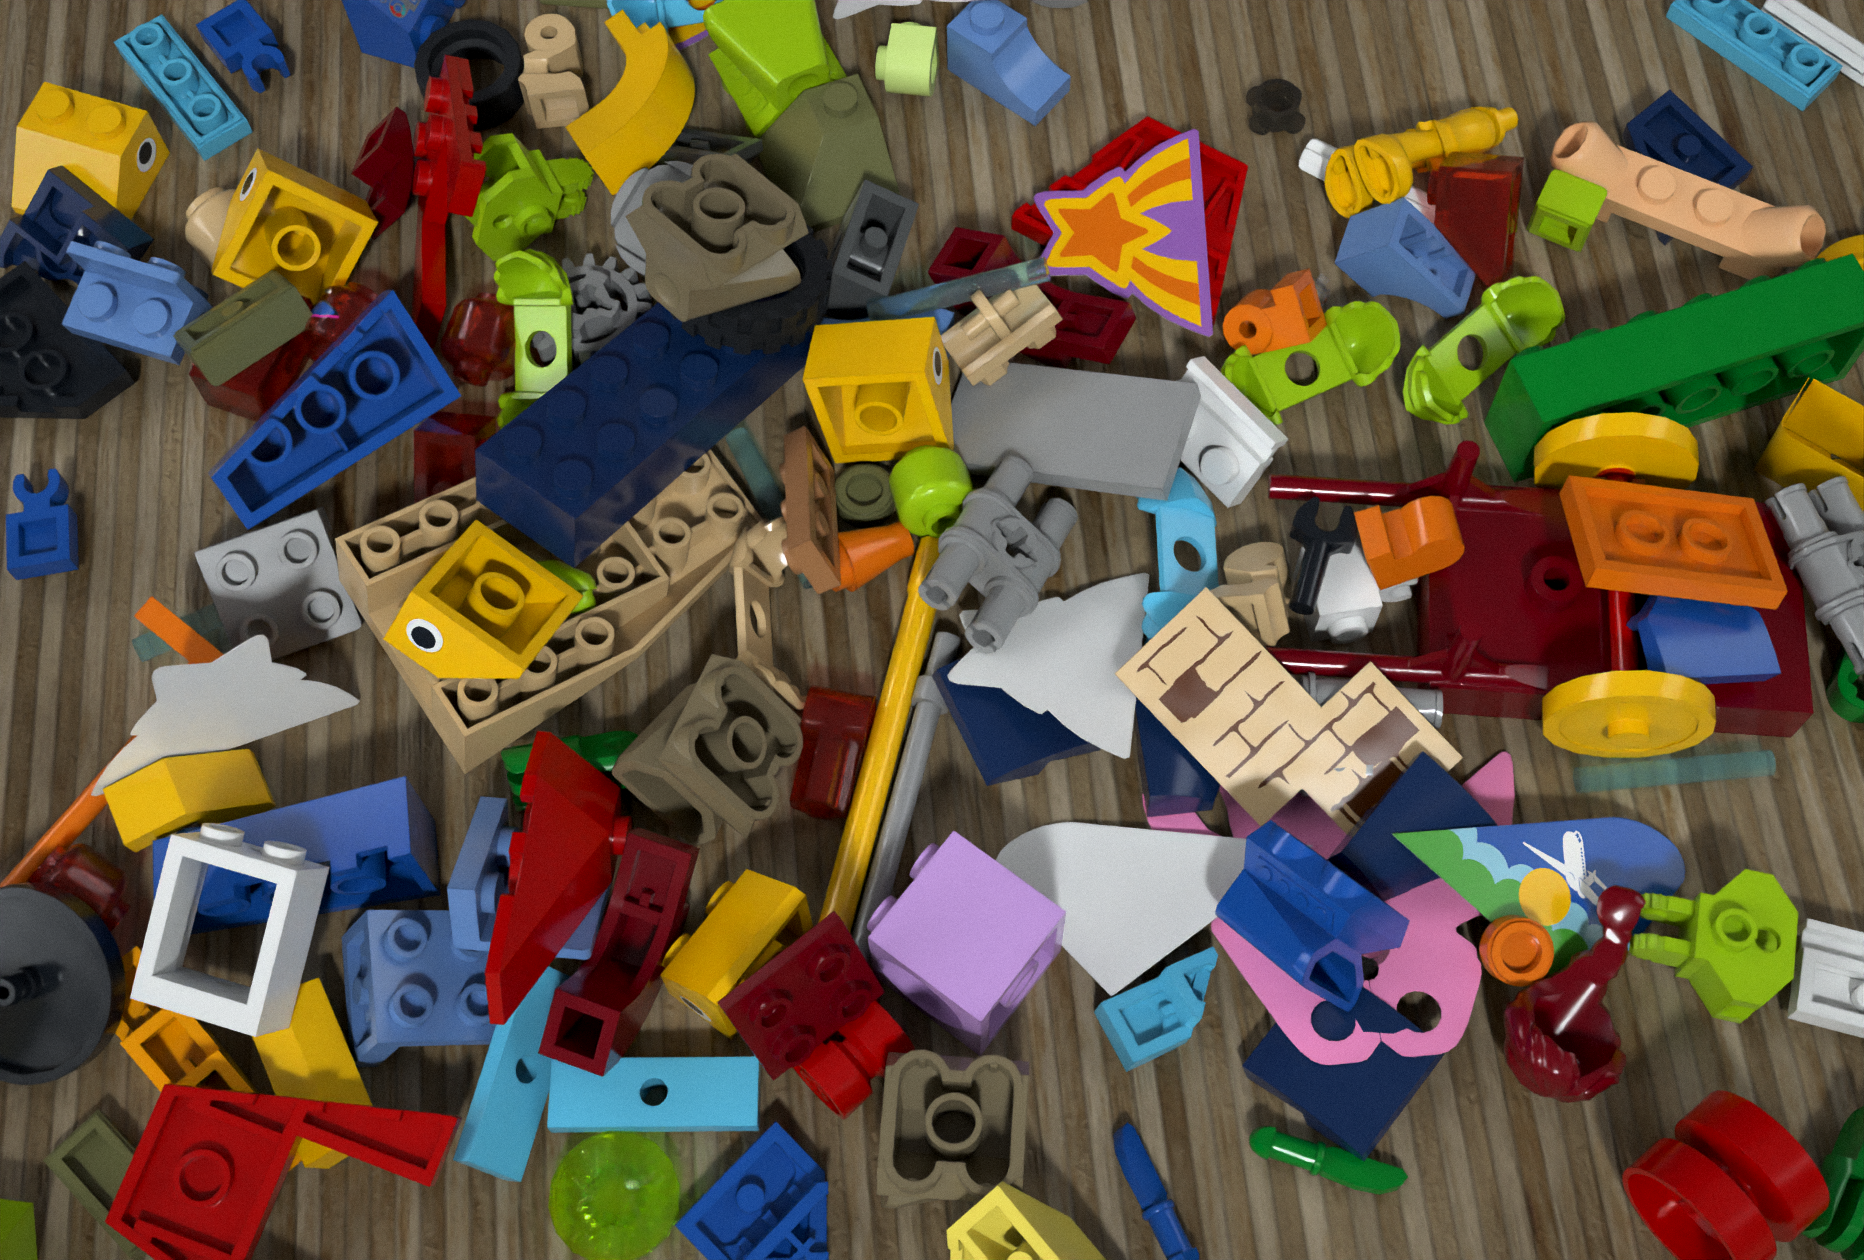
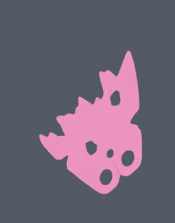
M1505 751L1500 752L1462 785L1498 826L1512 825L1515 797L1513 762L1511 755ZM1220 786L1219 790L1227 807L1232 835L1234 838L1246 839L1248 835L1261 826ZM1297 793L1268 820H1272L1304 844L1313 845L1310 848L1325 859H1328L1347 835L1310 796L1304 797L1300 793ZM1142 794L1143 807H1144V810H1145V813H1146V807H1145V801H1144V794ZM1195 812L1147 817L1151 830L1221 836L1209 830ZM1442 878L1413 888L1406 893L1384 901L1409 919L1410 922L1400 948L1361 954L1362 958H1368L1376 962L1379 968L1378 975L1372 980H1364L1363 987L1396 1011L1400 998L1405 994L1414 991L1424 992L1432 996L1439 1004L1441 1009L1439 1024L1433 1030L1424 1033L1414 1032L1406 1028L1394 1034H1379L1376 1032H1363L1359 1023L1355 1020V1028L1349 1037L1340 1041H1328L1315 1032L1311 1023V1014L1314 1008L1320 1002L1326 1000L1301 986L1220 918L1217 917L1211 922L1212 933L1281 1030L1301 1053L1311 1061L1321 1065H1338L1365 1061L1372 1055L1381 1041L1404 1057L1438 1055L1449 1052L1458 1044L1465 1032L1482 975L1481 963L1477 958V949L1456 931L1460 924L1482 916V914Z

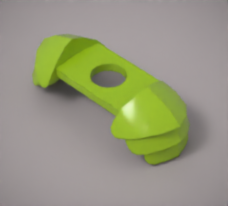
M532 249L518 250L507 254L495 263L497 270L494 274V280L499 286L496 298L501 304L514 306L515 391L502 393L499 396L498 403L501 412L496 420L500 429L572 372L571 305H574L573 291L566 272L553 257ZM541 331L550 334L556 344V356L553 362L546 367L536 364L530 354L531 340Z
M1517 276L1508 281L1495 283L1483 292L1481 304L1429 349L1423 344L1416 351L1406 370L1403 388L1406 410L1420 419L1442 424H1456L1460 420L1467 418L1469 413L1462 402L1467 395L1515 353L1518 354L1533 346H1543L1554 339L1556 329L1561 327L1565 321V312L1558 291L1544 279L1537 276ZM1467 335L1476 338L1483 349L1482 362L1473 371L1466 369L1460 363L1457 355L1458 345L1462 338Z
M1353 301L1345 306H1332L1324 313L1327 323L1326 327L1312 342L1261 353L1254 357L1246 345L1241 346L1226 359L1221 368V373L1274 425L1283 423L1281 411L1351 380L1359 387L1369 385L1376 380L1379 374L1391 366L1401 346L1398 323L1389 311L1380 303L1374 301L1367 303ZM1304 353L1315 361L1318 373L1316 380L1312 384L1301 386L1293 383L1288 378L1285 372V363L1290 355Z

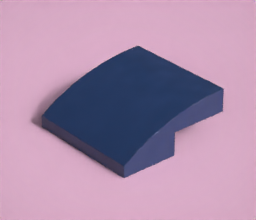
M961 659L937 669L932 675L987 786L1038 775L1050 761L1101 750V748L1080 738L1064 726L1048 710L1043 714H1038L1023 706L1002 688L963 685L949 681L947 675Z
M1362 987L1355 1006L1349 1012L1326 1000L1320 1002L1311 1014V1023L1315 1032L1328 1041H1340L1349 1037L1355 1028V1020H1357L1363 1032L1394 1034L1407 1028L1414 1032L1424 1033L1411 1021L1364 987ZM1275 1023L1242 1067L1248 1079L1303 1113L1309 1127L1360 1160L1365 1161L1445 1054L1404 1057L1381 1041L1372 1055L1365 1061L1338 1065H1321L1311 1061L1301 1053L1281 1030L1279 1025Z

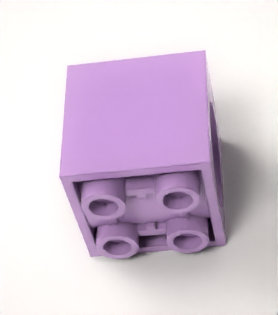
M953 830L941 847L931 843L920 854L909 874L914 880L901 897L897 900L890 895L879 905L867 925V930L872 932L868 936L872 971L876 978L981 1056L1060 953L1066 911Z

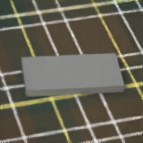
M1009 362L1007 374L991 386L985 385L981 381L973 386L964 373L962 374L951 403L954 452L958 453L964 461L969 474L990 477L1000 461H1003L1007 456H1016L1023 459L1032 468L1034 478L1031 483L1168 500L1201 398L1197 383Z

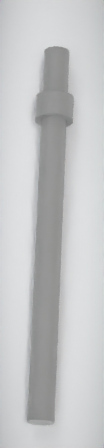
M948 632L936 633L925 675L918 676L911 698V705L915 707V711L852 933V938L870 968L872 964L868 936L872 932L867 930V925L879 905L891 895L940 715L948 712V707L932 678L937 669L955 661L960 638Z

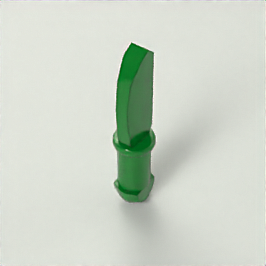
M1259 1126L1249 1136V1145L1252 1151L1259 1157L1266 1160L1271 1158L1308 1170L1312 1176L1319 1174L1321 1177L1354 1190L1381 1195L1397 1191L1408 1178L1405 1171L1401 1168L1370 1158L1362 1161L1348 1151L1336 1147L1326 1148V1144L1322 1141L1314 1143L1277 1131L1276 1127Z

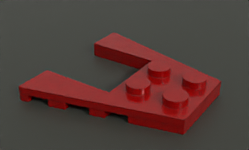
M445 55L439 78L429 76L424 98V111L430 112L427 123L417 122L413 138V156L421 157V159L417 160L412 185L413 195H418L411 318L431 348L435 346L446 309L445 224L448 213L473 217L486 173V161L474 159V153L481 154L483 143L481 133L473 132V125L477 123L478 113L476 106L469 105V98L472 99L474 93L469 60Z
M164 1084L105 1223L154 1260H251L302 1138L417 1183L432 1187L437 1182L462 1117L450 1114L181 1084Z

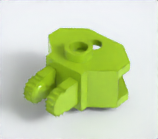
M513 133L489 136L483 142L481 154L474 153V159L486 161L485 177H489V180L482 184L473 217H465L475 226L472 238L476 245L493 261H497L501 257L518 250L523 251L541 234L551 233L556 219L568 218L569 215H580V212L584 210L587 197H585V192L582 190H587L588 186H591L594 175L593 168L589 166V162L583 161L584 159L580 160L577 157H569V159L545 160L539 149L528 151Z
M1744 869L1715 895L1700 892L1693 900L1655 893L1641 894L1646 904L1641 909L1640 917L1663 924L1678 926V939L1652 933L1634 934L1630 940L1629 953H1631V956L1675 967L1674 976L1689 980L1712 1018L1740 1024L1794 979L1799 913L1773 874Z

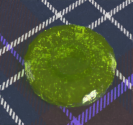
M606 1131L582 1140L563 1157L551 1180L548 1208L555 1232L574 1254L586 1260H639L647 1257L668 1238L679 1215L681 1186L673 1162L656 1142L634 1132Z

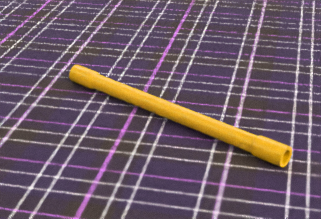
M931 536L923 537L919 541L907 585L908 597L819 918L820 922L835 911L849 932H851L912 704L911 698L917 677L920 674L937 610L926 604L918 592L921 582L939 557V538Z

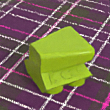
M724 0L711 5L704 11L703 21L711 39L719 47L708 55L720 75L723 89L733 97L741 111L746 129L757 138H760L803 91L847 77L822 35L815 0Z

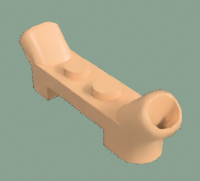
M1583 121L1568 126L1554 144L1550 157L1551 166L1554 169L1572 174L1602 186L1607 190V196L1596 218L1597 220L1607 223L1611 213L1692 244L1722 256L1718 268L1751 280L1763 275L1773 278L1784 267H1798L1815 259L1823 246L1826 227L1824 220L1814 207L1810 205L1775 207L1616 145L1597 122Z

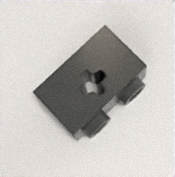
M864 180L843 217L829 259L832 260L833 269L828 307L825 315L838 320H858L874 316L878 313L888 297L919 206L918 203L868 180Z

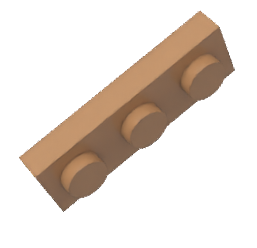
M803 426L784 435L785 462L780 463L779 470L785 485L786 499L780 502V507L787 524V538L782 540L781 545L784 557L791 570L796 575L804 573L819 595L841 585L835 476L830 462L807 427Z

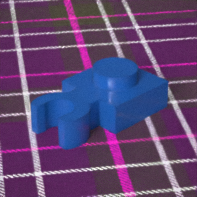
M237 0L196 24L204 42L227 70L232 74L242 68L250 87L254 91L262 93L266 90L259 76L265 69H276L284 78L291 76L282 52L276 48L279 45L273 31L247 0Z
M56 468L48 470V485L39 493H34L33 485L24 474L16 475L14 478L13 492L23 504L24 512L6 514L7 570L16 580L79 570L77 515L69 504H65L69 495V488Z

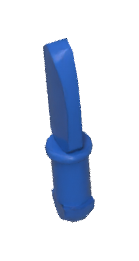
M1127 1122L1118 1128L1113 1135L1114 1150L1123 1174L1141 1208L1144 1210L1142 1213L1143 1220L1149 1222L1167 1260H1200L1197 1248H1192L1173 1209L1175 1207L1174 1201L1171 1199L1167 1200V1192L1135 1128Z

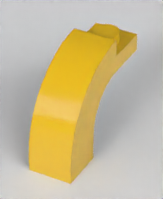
M623 9L604 23L626 55L624 73L616 87L605 99L565 127L612 196L618 193L623 183L633 173L645 167L650 169L668 151L683 130L691 113L695 97V83L692 71L662 23L659 22L652 28H649L646 22L636 28Z

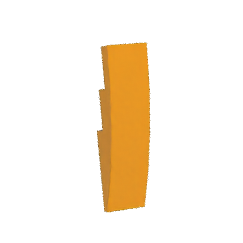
M136 946L124 955L122 960L126 978V999L123 1014L115 1034L121 1040L120 1045L161 1092L164 1084H181L260 1093L201 1020L130 998L142 948ZM298 1150L289 1171L302 1161Z

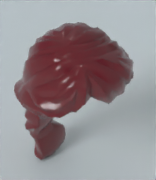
M1613 885L1605 889L1598 897L1596 907L1599 921L1603 926V936L1593 944L1591 949L1575 953L1568 965L1548 977L1535 980L1527 989L1519 991L1513 1001L1507 1003L1506 1009L1503 1012L1506 1030L1503 1046L1505 1063L1518 1082L1533 1093L1542 1097L1553 1098L1563 1103L1591 1100L1610 1086L1619 1084V1076L1623 1073V1068L1626 1066V1055L1620 1049V1035L1614 1027L1610 1011L1602 1000L1607 991L1608 981L1617 977L1621 966L1629 955L1628 943L1632 938V930L1638 922L1641 909L1646 904V901L1638 891L1620 885Z

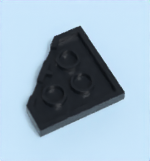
M26 261L0 278V418L86 419L135 382L127 370L100 341L73 334L62 325L68 307Z

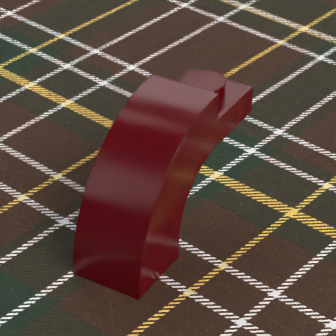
M955 227L927 272L939 291L964 317L977 308L969 297L980 289L988 300L1027 271L1063 320L1055 325L1056 337L1040 349L1025 347L1019 353L1036 361L1064 369L1067 368L1073 357L1110 365L1137 319L1130 302L1081 294L1060 288L1030 270L1014 253L1005 235Z

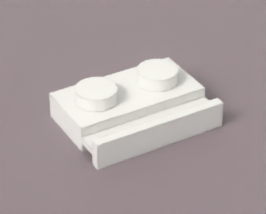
M1205 356L1190 359L1186 365L1188 370L1182 379L1176 381L1197 383L1201 398L1181 461L1229 508L1242 503L1273 461V454L1279 447L1285 445L1288 438Z
M1807 918L1798 927L1797 936L1800 937L1799 951L1795 954L1794 979L1791 983L1787 1018L1864 1038V932Z

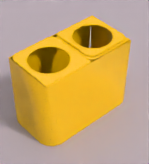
M1813 379L1794 407L1807 383L1806 381L1785 413L1754 471L1785 488L1794 484L1804 483L1807 493L1817 489L1818 485L1830 479L1845 476L1849 482V488L1860 508L1864 511V406ZM1831 454H1834L1835 456H1837V457H1839V458H1841V459H1833V460H1832V459H1831Z

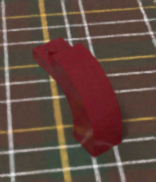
M639 827L628 833L609 906L596 937L592 955L589 959L583 961L578 970L569 979L555 989L538 1054L601 1077L606 1075L619 1062L640 1031L663 984L660 976L665 969L662 965L663 959L673 943L682 934L691 905L685 903L700 848Z

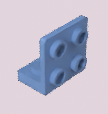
M480 796L448 883L447 893L453 947L455 949L489 952L500 895L502 893H509L508 877L511 860L509 847L512 832H519L518 827L509 826L507 798ZM611 884L555 958L587 960L591 957Z
M366 910L341 937L349 1050L356 1067H378L394 1051L402 1046L488 1045L491 1043L496 1024H490L485 981V969L489 952L455 949L453 947L449 910Z

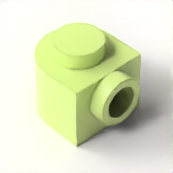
M914 22L891 24L888 45L878 46L875 63L876 80L884 81L887 93L933 96L940 62L937 27L922 26Z

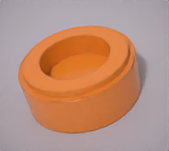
M1506 915L1497 918L1485 929L1479 944V954L1484 968L1490 975L1506 984L1523 987L1531 985L1535 980L1542 979L1547 974L1553 962L1554 946L1551 936L1538 922L1520 915Z

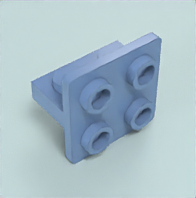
M71 241L66 253L85 271L62 325L73 334L180 366L185 352L174 339V332L213 308L207 301L209 295L200 288L191 285L184 278L185 270L167 260L151 257L149 262L145 263L131 259V255L128 252L107 242L96 241L94 247Z

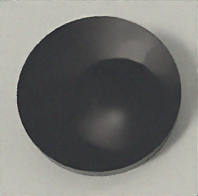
M35 882L10 884L0 888V1081L19 1085L47 1083L84 1067L94 1060L109 1044L119 1026L126 999L125 970L118 945L109 928L101 917L80 898L66 890L48 884Z

